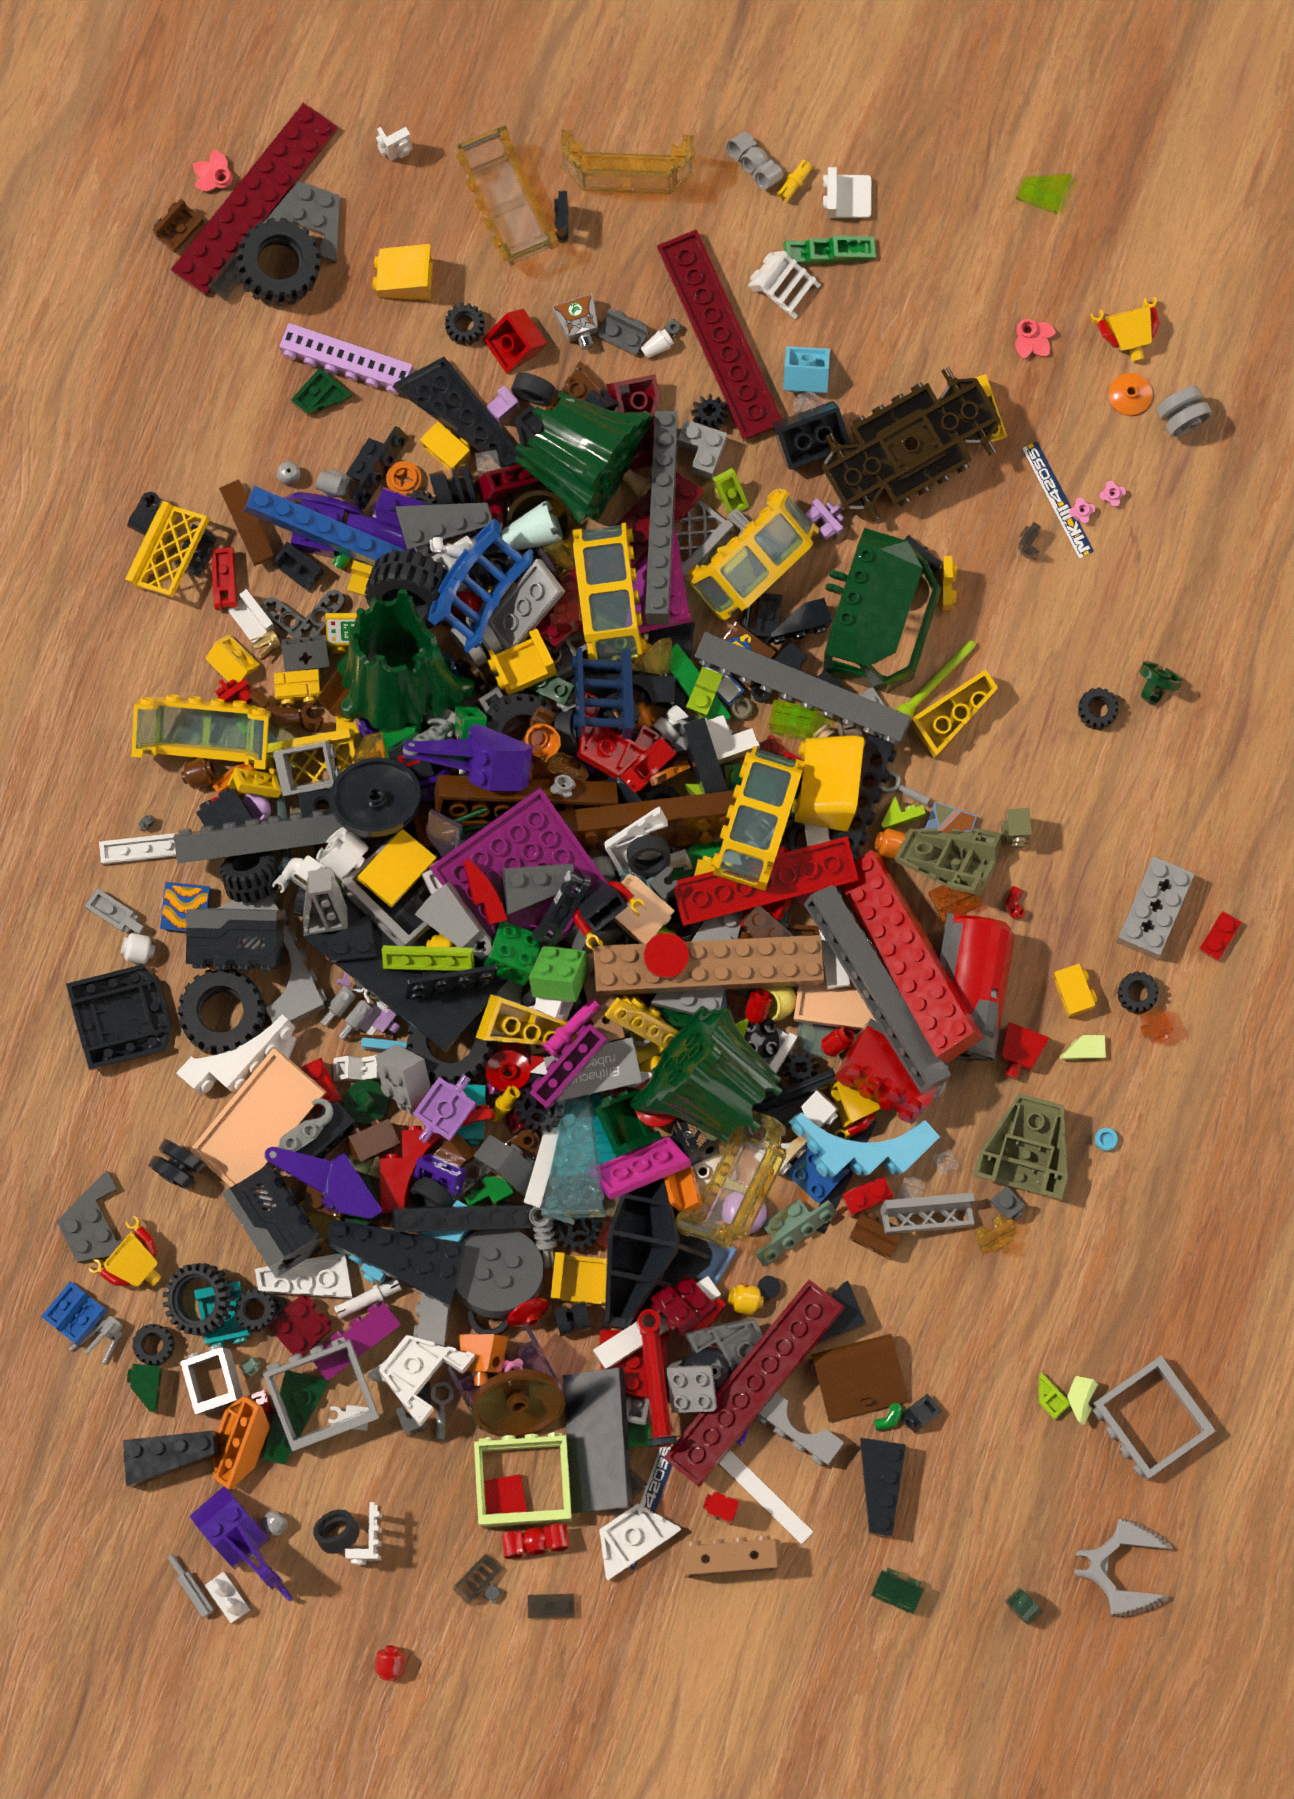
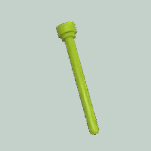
M972 640L969 641L909 702L901 703L895 710L913 717L915 708L976 647V643Z

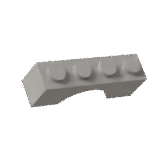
M776 1393L756 1419L764 1425L769 1423L775 1427L773 1432L784 1439L786 1436L794 1441L791 1445L803 1453L804 1450L812 1455L810 1459L819 1466L823 1464L828 1466L844 1445V1442L827 1429L816 1434H804L797 1431L790 1424L787 1417L788 1400Z

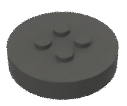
M481 1229L468 1236L462 1242L465 1243L466 1247L455 1293L469 1310L484 1317L506 1318L520 1304L537 1298L543 1283V1261L538 1248L526 1235L514 1229Z

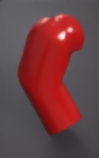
M1012 886L1005 902V907L1010 917L1018 920L1025 916V910L1021 908L1018 902L1023 890Z

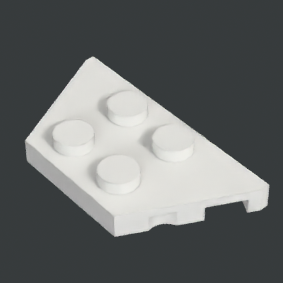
M637 1503L599 1530L606 1579L610 1580L680 1532L681 1528Z

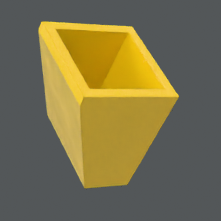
M423 244L379 249V256H375L374 269H378L377 277H373V290H376L377 297L430 301L433 266L431 245Z

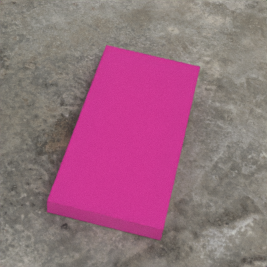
M668 1136L589 1169V1176L611 1200L691 1166V1160Z

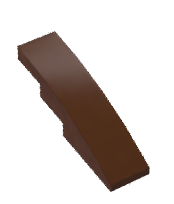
M238 479L220 487V492L254 566L275 558L257 517L243 512L248 497L240 480Z

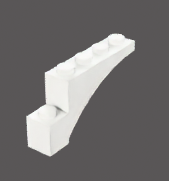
M281 1015L261 1034L233 1051L197 1059L191 1056L178 1070L177 1074L201 1096L210 1091L217 1080L235 1095L270 1051L275 1047L278 1048L284 1040H287L296 1027L286 1017Z

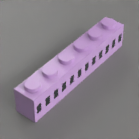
M288 323L279 346L281 353L287 359L302 360L304 364L310 367H316V365L323 367L325 371L331 374H336L337 372L344 374L347 379L352 381L359 379L372 388H378V386L385 388L388 393L393 395L399 394L393 388L394 383L414 372L412 364Z

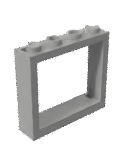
M396 833L359 868L342 881L341 891L366 915H370L371 920L397 946H411L431 926L423 922L408 935L357 885L360 882L357 880V876L398 834Z
M344 1337L331 1341L332 1345L323 1348L320 1345L310 1349V1354L301 1356V1353L289 1357V1362L280 1365L278 1361L266 1366L267 1370L263 1372L292 1451L379 1419V1413L351 1339L345 1340ZM346 1349L369 1410L296 1437L273 1376Z
M1159 1356L1092 1404L1095 1408L1092 1411L1099 1421L1103 1420L1108 1426L1106 1429L1108 1435L1113 1441L1115 1439L1118 1440L1122 1446L1119 1449L1126 1459L1131 1458L1135 1464L1133 1467L1134 1471L1140 1478L1144 1477L1146 1481L1215 1432L1213 1426L1162 1356ZM1156 1368L1202 1433L1149 1469L1104 1404Z

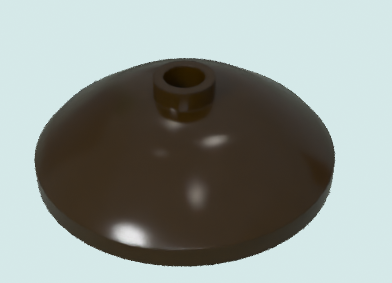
M546 490L529 491L519 496L510 506L506 515V527L542 502L549 501L553 508L549 512L550 514L553 513L554 516L556 515L563 534V538H561L563 543L520 549L521 552L525 553L531 549L533 556H545L557 551L567 541L572 527L571 513L569 508L556 494Z

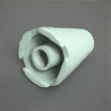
M549 501L542 502L501 530L502 535H500L515 550L563 543L561 539L563 534L556 515L554 516L553 513L550 514L549 512L553 509Z

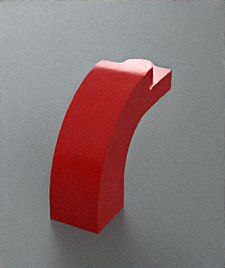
M661 735L620 775V778L636 793L647 784L649 779L678 750L664 735Z

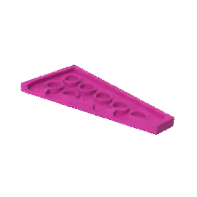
M674 526L669 625L647 624L645 615L647 555L638 564L636 572L637 581L634 582V590H638L640 603H636L637 612H641L643 625H639L640 633L691 622L676 527ZM629 606L625 628L631 627L633 623L631 606Z

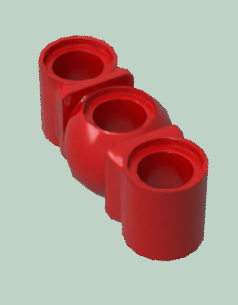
M566 1524L544 1526V1529L530 1528L525 1530L524 1533L522 1530L501 1534L505 1559L526 1557L527 1554L540 1555L547 1550L549 1553L560 1552L570 1548Z

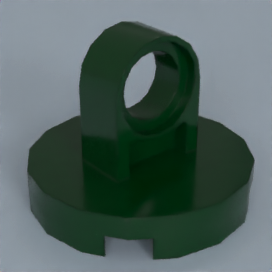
M1144 661L1139 670L1140 674L1147 679L1141 692L1143 700L1150 705H1155L1161 700L1166 689L1171 691H1178L1183 682H1181L1182 678L1168 668L1165 670L1157 668L1159 665L1157 663Z
M360 1080L347 1090L344 1098L345 1110L356 1123L368 1125L379 1118L382 1120L386 1116L389 1108V1097L383 1094L381 1085L378 1082Z

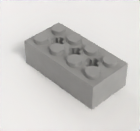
M1153 856L1116 943L1158 960L1194 877V873ZM1163 884L1167 885V888H1169L1166 889L1165 892L1160 890ZM1154 904L1160 908L1157 912L1152 911L1153 907L1151 906H1154ZM1149 925L1152 930H1149L1148 933L1144 932V927L1141 926Z

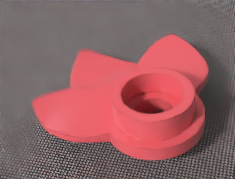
M212 150L209 162L193 163L194 172L199 177L195 183L196 188L202 191H211L216 187L220 189L227 188L232 183L233 176L227 168L228 161L222 153ZM220 176L226 177L224 181L218 180Z
M1031 319L1020 321L1016 329L1018 338L1015 342V347L1020 357L1025 359L1031 352L1038 356H1048L1050 352L1048 338L1056 333L1054 328L1046 322L1036 323ZM1030 328L1031 333L1026 334L1023 329Z

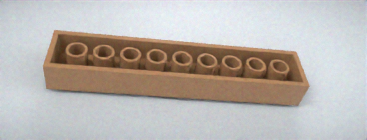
M821 935L685 942L689 950V960L686 969L672 979L656 977L647 970L644 963L646 944L594 946L595 951H592L595 996L822 985L824 981Z

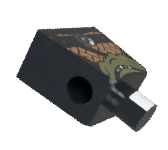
M683 1120L672 1122V1138L676 1145L691 1160V1166L719 1153V1139Z

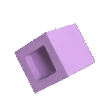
M502 386L497 391L498 397L486 406L487 411L499 424L519 408L518 400L505 386Z

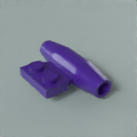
M382 487L375 507L376 518L350 513L346 525L407 550L395 506L424 505L425 502Z

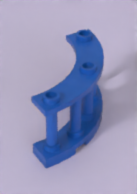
M495 518L474 538L477 542L469 551L464 549L450 568L437 591L440 593L438 601H433L429 612L428 620L432 624L436 625L440 620H445L466 637L464 650L467 653L473 647L477 648L483 642L487 622L493 610L499 606L500 599L523 571L526 572L533 564V551L529 549L521 555L500 537L501 524ZM491 544L498 546L515 561L505 574L483 556V552ZM476 562L499 580L490 593L468 576V571ZM461 583L465 584L484 600L478 613L456 596ZM452 604L473 621L470 629L451 614Z

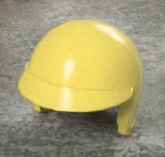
M792 987L761 988L768 991L773 998L768 1012V1016L773 1021L786 1019L795 1010L797 995Z

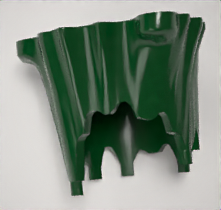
M561 391L558 394V397L561 399L555 409L543 410L538 406L534 409L533 414L542 420L545 430L543 433L529 439L527 445L530 447H525L520 443L517 444L515 451L523 457L516 456L514 462L521 465L555 493L570 509L578 523L582 524L590 519L597 522L609 501L622 484L624 474L629 470L631 462L638 453V445L652 426L655 416L647 411H611Z
M400 589L398 597L393 601H382L374 597L367 610L363 608L357 609L354 627L350 629L349 648L337 664V670L343 676L341 685L349 689L347 696L340 705L341 714L344 718L350 720L366 718L376 729L402 728L407 723L419 725L426 716L443 717L446 709L460 707L463 700L470 698L474 694V681L468 676H455L451 672V662L442 654L435 635L431 634L427 629L424 619L417 613L413 597L407 595L405 589Z
M701 1006L695 1011L688 1023L675 1034L669 1044L662 1050L659 1062L651 1070L652 1077L650 1081L634 1096L631 1107L638 1113L646 1112L677 1117L726 1144L730 1140L728 1137L737 1127H750L754 1131L760 1128L761 1124L753 1118L752 1106L764 1100L765 1090L771 1091L778 1096L782 1092V1088L776 1085L775 1081L779 1083L781 1077L773 1071L743 1037L734 1023L730 1010L726 1006L719 1010L713 1009L712 1011Z

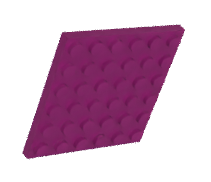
M541 788L535 790L429 867L442 886L448 881L451 882L493 942L500 922L487 924L483 904H473L462 859H469L487 877L497 892L504 911L502 868L570 863L573 864V872L577 873V876L584 875L590 878V884L599 879L607 883ZM556 895L511 914H506L507 920L505 922L533 932L541 923ZM574 914L558 942L567 937L574 927ZM542 941V942H541V945H540V948H539L538 955H539V953H540V951H541L542 946H549V947H553V946L547 945V944L545 943V941Z

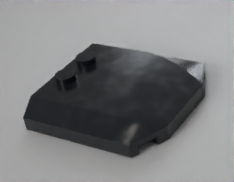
M143 964L66 983L71 1009L89 1071L166 1051L171 1022L160 982L148 972Z

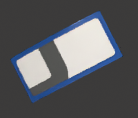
M713 664L711 668L704 666L723 675L716 695L726 706H729L745 691L731 676L719 672L721 667Z

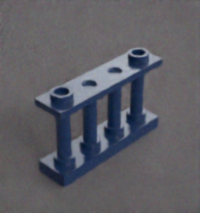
M577 648L576 655L571 658V669L575 670L576 714L573 716V728H577V737H582L584 727L589 726L618 728L622 732V739H631L634 731L631 650H622L620 658H617L615 661L583 659L582 648ZM583 668L615 669L616 672H619V678L617 680L583 678ZM584 687L616 689V691H620V697L618 699L584 698ZM584 707L617 708V711H621V717H618V719L585 717Z

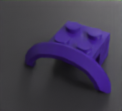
M297 492L285 497V499L294 503L301 502V506L341 523L343 522L345 512L366 516L359 507L324 495ZM292 534L290 543L299 551L335 559L337 551L298 534Z

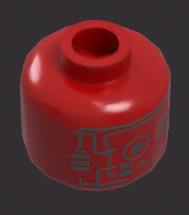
M386 1645L385 1649H381L376 1653L375 1673L382 1680L397 1681V1678L404 1674L406 1655L399 1651L398 1646Z

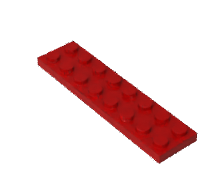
M848 836L777 854L765 891L713 875L714 871L677 880L674 893L684 926L819 891L831 885L838 886L858 881L859 879ZM757 859L720 870L759 881L763 862Z

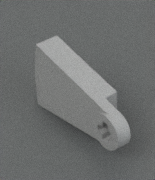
M450 881L434 892L415 913L416 916L458 947L473 948L475 956L485 957L491 952L493 946L492 938L483 929ZM477 940H478L479 942H482V941H485V942H486V944H485V946H484V947L486 948V950L483 949V948H481V949L479 950V949L477 948V946H478Z

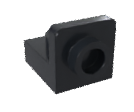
M926 1394L903 1413L902 1419L909 1429L917 1433L942 1411L929 1394Z

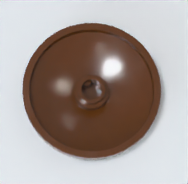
M530 1369L507 1371L490 1378L479 1387L472 1401L473 1415L476 1423L484 1431L499 1437L513 1435L516 1438H521L527 1434L542 1432L559 1419L565 1407L564 1392L560 1383L547 1373Z

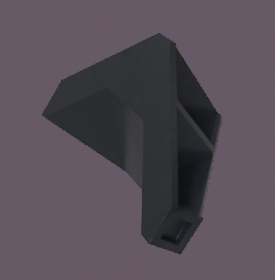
M664 1178L623 1194L619 1198L610 1224L607 1245L605 1326L608 1328L625 1330L637 1322V1318L642 1311L651 1309L653 1305L651 1298L667 1285L672 1288L687 1275L693 1280L711 1265L713 1251L690 1214L682 1215L670 1204Z

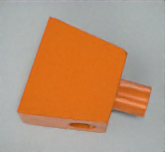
M495 1334L460 1335V1352H471L475 1355V1360L465 1371L475 1373L474 1386L480 1387L488 1380V1374L501 1373L508 1342L507 1336Z

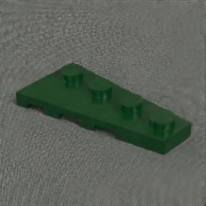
M288 1370L284 1372L279 1393L295 1435L299 1437L330 1381ZM275 1407L262 1460L285 1465L292 1453V1449Z

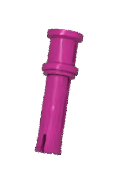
M590 998L562 1028H557L555 1034L547 1042L541 1044L542 1047L556 1059L558 1057L557 1053L572 1041L575 1033L601 1009V1006Z

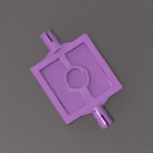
M463 1074L458 1083L453 1085L438 1077L413 1113L426 1126L420 1137H418L420 1140L427 1143L433 1132L441 1134L449 1141L453 1139L477 1105L463 1091L471 1081L470 1078Z

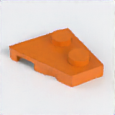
M679 758L668 764L670 768L664 771L659 769L647 782L649 789L689 770L691 767L688 761H681Z

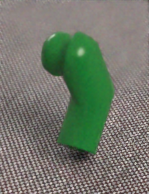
M899 1403L890 1405V1411L885 1418L874 1420L876 1431L894 1428L898 1425L904 1413Z

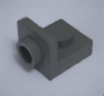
M1008 1186L990 1200V1203L1007 1222L1011 1219L1016 1221L1025 1213L1023 1209L1026 1204L1021 1202Z

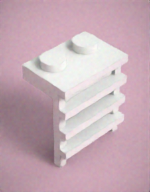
M785 251L770 252L764 258V265L761 269L756 270L750 278L752 281L748 287L753 292L763 291L787 314L796 319L798 315L793 312V309L811 285L819 288L821 284L816 281L815 277L810 276L806 269L801 268L797 261L791 259ZM792 268L797 270L798 272L780 296L776 297L774 292ZM803 276L807 281L787 306L783 301Z
M370 1502L369 1549H345V1558L351 1561L353 1565H366V1561H381V1556L377 1554V1547H381L382 1542L377 1540V1533H382V1528L377 1526V1519H382V1514L378 1512V1505H375V1502Z

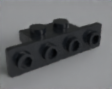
M395 426L385 443L368 438L346 473L348 477L359 482L350 500L362 510L366 508L409 439L408 435L400 427Z

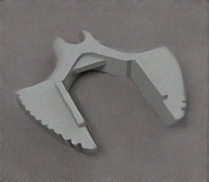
M1118 1519L1113 1536L1102 1546L1096 1549H1081L1076 1552L1075 1556L1085 1557L1090 1561V1567L1087 1570H1074V1573L1078 1577L1093 1580L1107 1595L1110 1616L1115 1615L1117 1617L1119 1615V1617H1127L1128 1615L1130 1617L1136 1615V1613L1140 1614L1141 1612H1146V1610L1149 1611L1151 1608L1155 1609L1157 1605L1161 1606L1162 1602L1165 1603L1168 1600V1596L1116 1590V1586L1107 1577L1109 1555L1120 1544L1172 1550V1545L1170 1542L1167 1543V1540L1162 1538V1535H1157V1532H1152L1151 1529L1144 1527L1143 1524L1140 1525L1133 1520L1125 1521V1519Z

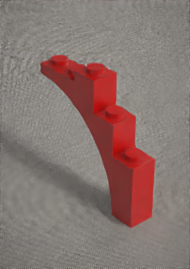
M476 1105L475 1110H472L461 1127L480 1121L495 1120V1110L489 1109V1105ZM408 1126V1130H402V1158H400V1154H386V1158L380 1159L381 1214H390V1206H408L409 1191L414 1179L417 1158L429 1153L433 1147L443 1140L444 1137L441 1134L433 1132L427 1143H424L418 1138L424 1131L422 1126Z

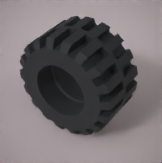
M269 851L230 856L224 860L219 869L227 896L235 902L248 903L264 899L266 896L274 893L273 891L279 887V884H276L274 888L272 886L280 874L272 852Z

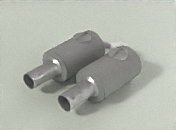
M343 986L327 1006L329 1012L320 1021L326 1027L335 1016L340 1017L357 997L352 991L364 992L367 1003L360 1000L344 1020L347 1025L338 1034V1037L343 1041L353 1029L357 1031L374 1011L369 1006L368 990L364 987L362 989L353 987L349 990Z

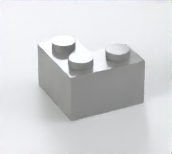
M688 420L684 421L678 438V447L696 453L692 464L693 475L713 481L712 478L715 476L727 442V433Z

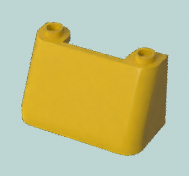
M855 735L806 738L804 742H800L798 755H802V760H804L805 764L802 773L800 795L798 800L794 799L792 813H795L794 822L848 831L857 808L864 737Z

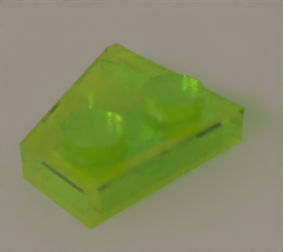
M1072 174L1024 177L1016 200L1057 215Z

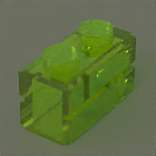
M774 700L769 730H772L773 734L785 736L786 733L794 734V738L805 740L808 737L812 738L818 708L811 710L798 704Z

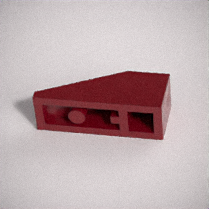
M517 464L485 472L475 482V486L482 503L502 499L541 482L521 465Z

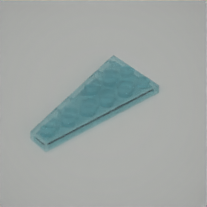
M590 1094L565 1101L541 1212L544 1218L606 1217L602 1203L604 1196L600 1186L601 1171L598 1148L595 1144L596 1131L593 1127L594 1113L592 1096Z

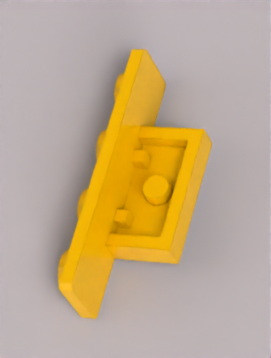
M624 995L622 999L616 998L605 1013L608 1019L662 1048H665L675 1034L680 1031L665 1023L660 1017L661 1012L654 1006L648 1008L637 997L632 999Z

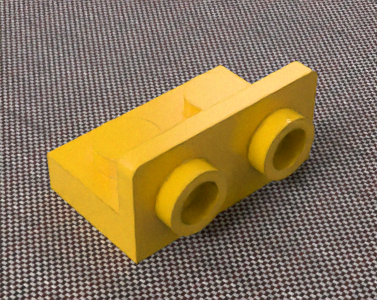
M235 768L228 782L229 788L237 789L245 794L252 793L264 797L279 798L282 792L276 774Z

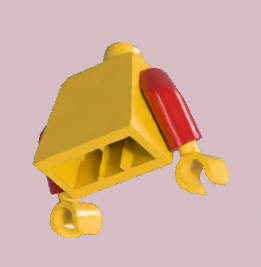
M1153 297L1152 304H1148L1146 298H1144L1142 307L1106 316V320H1104L1103 311L1099 309L1100 317L1095 318L1091 313V322L1097 326L1102 337L1112 347L1118 348L1121 351L1129 349L1132 361L1143 359L1142 346L1152 343V339L1156 336L1160 324L1157 308H1155L1157 299Z
M838 1080L819 1089L822 1092L830 1089L834 1103L839 1108L837 1112L843 1128L847 1127L845 1131L837 1130L834 1135L843 1132L845 1140H848L850 1135L855 1136L866 1130L876 1118V1111L881 1109L877 1100L874 1098H863L859 1094V1089L854 1086L845 1087Z
M133 1216L136 1219V1225L131 1227L126 1221V1226L135 1231V1234L131 1231L105 1262L100 1259H94L99 1264V1268L95 1270V1268L89 1267V1270L93 1273H100L102 1278L114 1286L129 1287L134 1285L138 1287L143 1280L154 1286L161 1278V1275L154 1270L158 1263L155 1258L157 1255L156 1246L151 1235L141 1226L140 1219Z

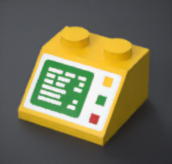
M356 613L325 614L327 646L333 653L342 654L348 650L350 629L354 627L357 617Z

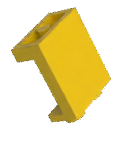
M538 629L529 632L531 639L495 655L493 650L488 651L491 659L487 660L492 672L497 671L499 675L495 677L500 689L505 688L508 696L557 674L554 662Z
M555 1252L551 1300L575 1303L585 1301L586 1304L605 1305L607 1257L603 1259L565 1255V1253Z

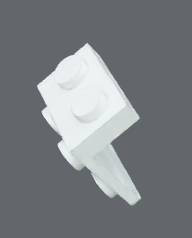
M828 167V175H823V188H827V196H823V209H827V218H869L871 216V177L869 175H837V167Z

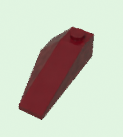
M655 374L607 384L608 393L614 400L619 402L614 410L615 412L647 411L655 416L660 399ZM655 418L652 426L638 445V453L630 464L631 470L653 465Z

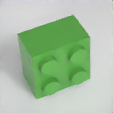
M542 946L529 976L533 997L576 1002L589 973L586 951Z

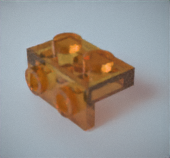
M945 885L928 892V896L936 908L942 923H946L947 913L963 915L982 906L980 896L959 892Z

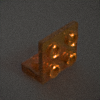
M557 752L550 758L538 757L536 759L532 779L554 780L556 776L567 775L574 781L585 782L589 774L582 760Z

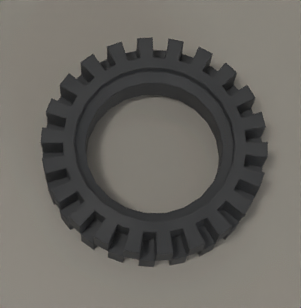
M207 1263L184 1265L183 1268L175 1270L176 1274H171L169 1279L172 1282L165 1284V1288H168L169 1291L163 1292V1297H168V1302H163V1307H169L165 1314L167 1317L172 1316L170 1323L172 1325L177 1324V1330L184 1331L185 1334L203 1335L219 1330L218 1327L226 1325L224 1320H229L232 1316L228 1314V1311H234V1306L230 1305V1301H235V1296H230V1292L234 1291V1288L227 1285L231 1280L229 1277H223L226 1274L223 1270H217L218 1267L215 1265L210 1266ZM195 1278L206 1280L215 1293L214 1309L203 1320L192 1318L188 1315L183 1305L184 1289Z

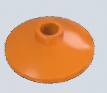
M1125 373L1115 378L1108 392L1112 407L1120 414L1126 416H1135L1143 413L1151 404L1153 396L1150 383L1143 376L1136 373ZM1133 389L1135 394L1129 395L1127 390Z

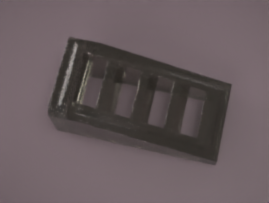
M485 1553L454 1585L453 1591L468 1605H471L488 1584L502 1571V1568ZM483 1563L493 1571L491 1574L481 1566ZM477 1570L486 1578L485 1581L475 1573ZM472 1578L480 1586L477 1588L469 1579ZM466 1585L473 1593L470 1594L462 1586Z

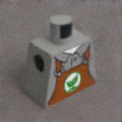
M592 293L552 306L553 315L569 343L579 341L582 350L594 346L591 336L598 334V325Z

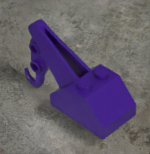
M223 1486L189 1517L234 1570L243 1562L247 1563L272 1590L276 1588L291 1602L293 1598L282 1583L283 1580L268 1566L259 1549L270 1538L233 1494ZM252 1554L261 1564L258 1568L249 1559Z

